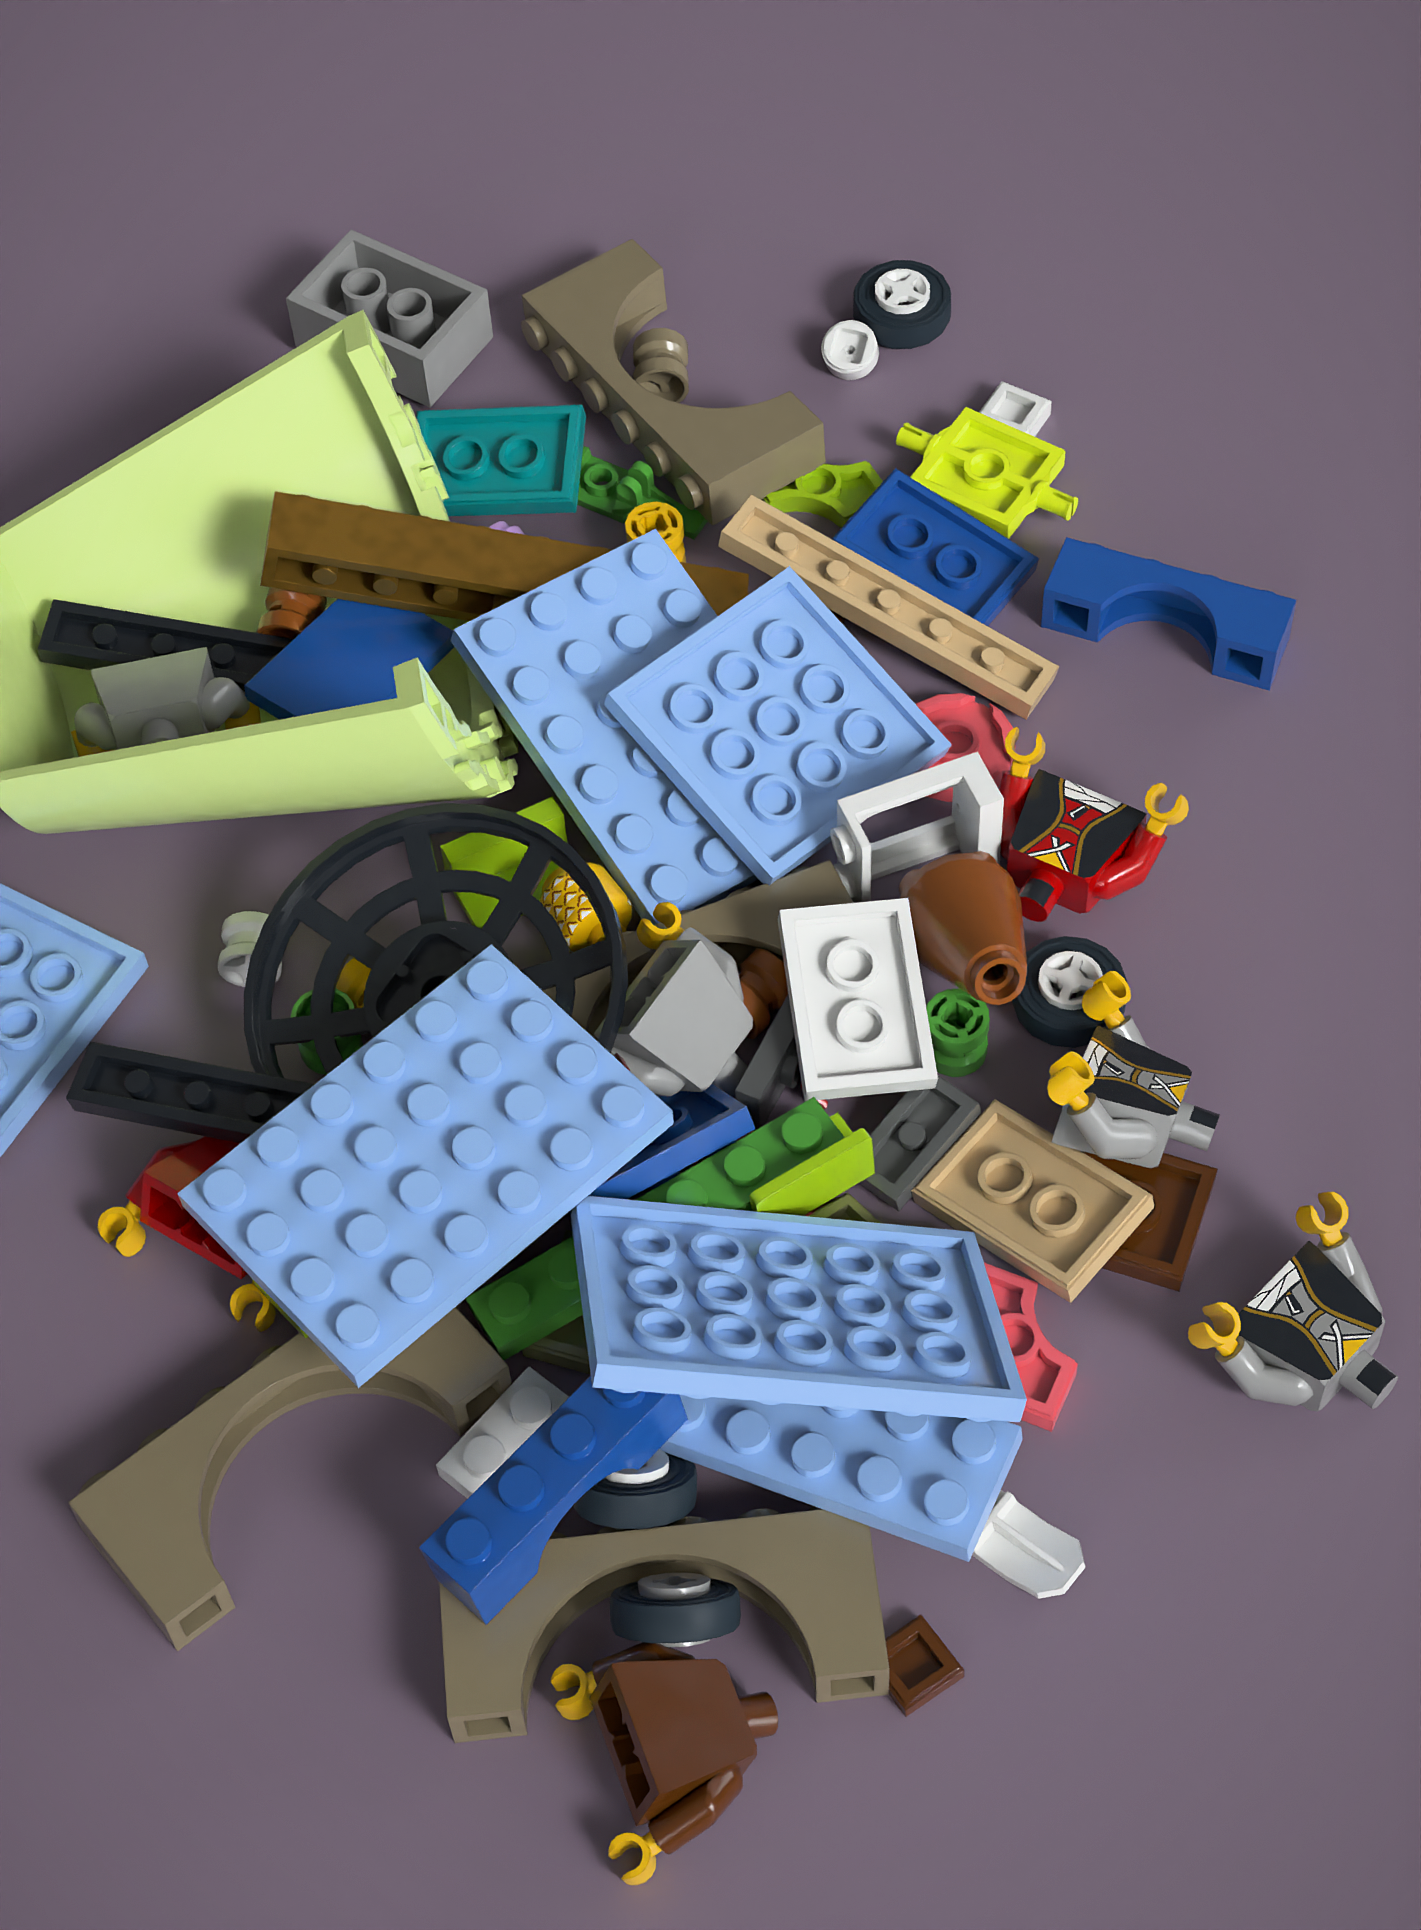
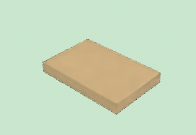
M994 1099L911 1190L914 1203L956 1230L974 1232L979 1245L1071 1303L1154 1209L1153 1196L1080 1150L1052 1143L1054 1136L1052 1133Z

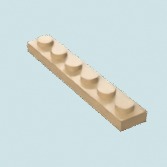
M752 494L721 531L718 547L771 577H775L790 566L828 609L1027 720L1055 679L1059 668L1058 665Z

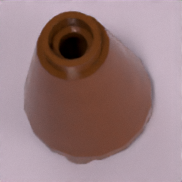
M983 851L945 855L924 865L921 869L909 871L899 884V899L908 898L919 963L976 1000L992 1005H1001L1015 999L1025 986L1027 959L1021 898L1010 874L996 862L994 857Z

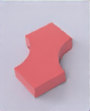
M984 1262L1027 1398L1021 1420L1052 1432L1076 1377L1078 1363L1054 1348L1043 1335L1037 1323L1034 1302L1037 1295L1038 1282Z

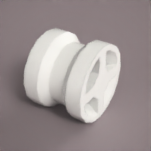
M243 911L232 914L225 919L222 925L221 937L226 948L220 953L218 971L226 981L245 987L250 957L269 914ZM282 960L277 971L276 981L279 980L282 973Z

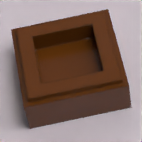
M922 1614L885 1639L889 1662V1695L905 1717L964 1677L963 1667Z

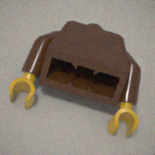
M642 1642L599 1659L593 1663L592 1671L587 1673L579 1666L563 1664L555 1669L551 1677V1683L556 1691H564L573 1686H580L574 1696L562 1698L555 1704L557 1710L566 1719L580 1720L588 1716L594 1709L635 1825L639 1826L649 1823L650 1831L641 1837L635 1833H623L617 1835L610 1843L608 1856L612 1860L620 1857L630 1848L642 1849L643 1855L640 1865L625 1873L621 1878L628 1885H639L652 1877L656 1869V1854L661 1851L668 1855L672 1854L709 1829L718 1820L743 1788V1774L757 1756V1745L754 1739L772 1736L778 1729L777 1708L768 1692L762 1691L738 1697L725 1664L717 1659H695L691 1654L666 1647L659 1643Z

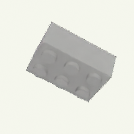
M352 229L286 297L295 346L297 347L349 315L364 310L397 375L396 378L391 379L395 392L430 408L493 338L487 289Z

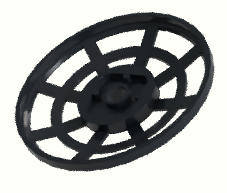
M441 803L408 808L373 820L341 837L309 862L284 890L263 924L250 957L244 989V1033L255 1073L284 1078L278 1064L275 1046L306 1043L314 1040L316 1052L326 1073H330L344 1062L334 1037L339 1036L343 1038L371 1033L374 1038L491 944L513 963L512 959L502 948V945L522 914L541 933L550 950L552 960L521 969L520 971L542 991L556 987L555 1003L571 1018L576 994L575 980L610 966L611 988L607 1015L598 1042L611 1053L623 1020L628 987L626 944L617 912L595 872L571 845L547 827L515 812L481 804ZM445 832L485 833L517 841L527 846L528 849L512 880L507 881L499 876L478 871H438L430 835ZM405 842L412 878L401 881L374 896L359 908L348 921H345L317 901L334 881L354 865L386 847ZM551 861L566 871L585 893L601 923L605 940L570 953L569 945L557 921L543 904L533 897ZM443 893H476L498 899L499 902L483 928L480 929L477 926L464 922L447 921ZM417 900L420 926L402 934L387 948L366 935L370 928L386 915L409 902ZM302 922L331 942L315 977L311 998V1016L272 1019V997L277 971L291 936L299 923ZM351 956L371 969L364 991V1007L333 1012L336 985L345 962Z

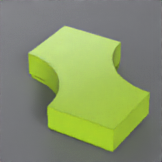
M867 461L850 465L823 464L807 475L795 479L794 482L766 495L761 500L784 513L807 512L822 516L842 528L883 481Z

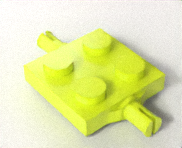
M965 407L952 425L935 435L916 428L907 422L903 424V427L898 432L896 445L923 455V461L912 474V479L1008 539L1025 517L1034 512L1035 509L1042 508L1064 518L1066 521L1071 519V516L1074 515L1077 509V497H1072L1050 487L1052 481L1064 467L1066 450L975 410Z

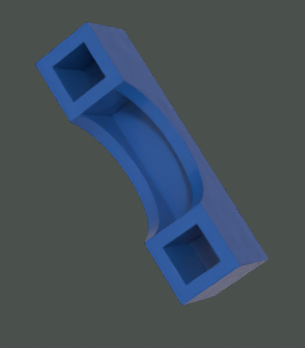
M1066 537L1044 587L1041 627L1098 643L1109 632L1125 624L1139 621L1168 623L1185 630L1200 642L1208 655L1212 675L1270 691L1290 638L1296 599L1281 596L1272 591L1259 590L1222 580L1213 575L1200 574L1163 564L1154 559H1145L1108 549L1099 544L1086 543Z
M590 1376L419 1547L436 1579L487 1625L538 1573L541 1555L546 1543L569 1509L590 1488L610 1474L628 1468L639 1470L688 1420L680 1394L643 1391L622 1393L607 1388L592 1387Z

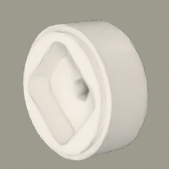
M855 320L839 322L827 331L822 341L821 350L828 370L840 379H860L869 374L877 364L879 347L873 331L862 322Z

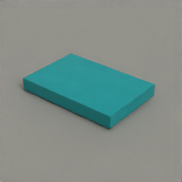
M583 405L423 410L416 412V419L422 436L433 456L449 496L448 499L442 501L448 516L577 512L586 414Z

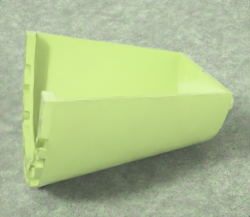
M364 310L349 315L0 527V808L15 822L35 833L52 834L491 798L512 789L515 783L513 776L518 773V764L514 758L504 759L519 752L517 737L455 647L428 673L418 657L394 666L393 672L397 698L281 720L259 708L261 723L226 730L224 722L214 732L81 757H78L71 731L76 730L74 718L81 706L90 702L99 704L91 670L44 663L40 660L38 646L53 599L256 633L262 615L268 612L265 600L269 587L260 586L275 491L450 521L442 502L448 499L449 496L438 468L424 441L410 403L404 405L401 397L397 396L392 386L391 379L396 378L397 375ZM327 597L325 610L337 599ZM425 614L451 630L469 622L467 620Z

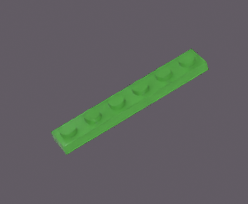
M812 1097L636 1200L752 1211L749 1196L754 1190L845 1137L816 1098ZM573 1236L465 1298L471 1313L497 1354L503 1360L508 1359L583 1315Z

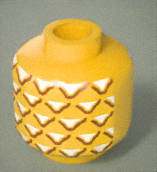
M586 862L601 881L617 912L622 932H626V928L632 918L631 900L603 866ZM558 867L545 880L542 886V896L539 901L557 921L569 945L570 953L605 940L601 923L585 893L566 871Z

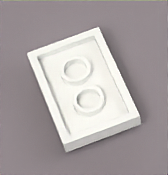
M908 898L779 910L778 926L804 1101L815 1097L816 1100L935 1088L938 1075Z

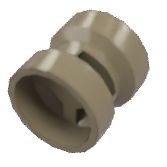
M653 328L644 331L636 337L633 344V364L636 367L633 372V379L648 391L667 400L680 403L689 392L688 371L686 369L688 364V342L683 335L675 330Z

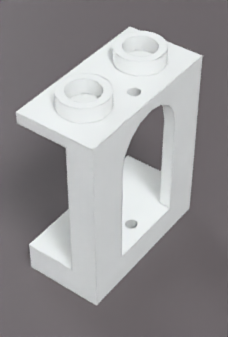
M975 752L837 800V827L830 830L831 841L837 855V864L833 866L853 903L871 901V880L960 850L961 853L983 851L989 853L1000 864L1004 798L979 753ZM953 787L951 816L873 843L869 842L860 825L864 820L879 812Z

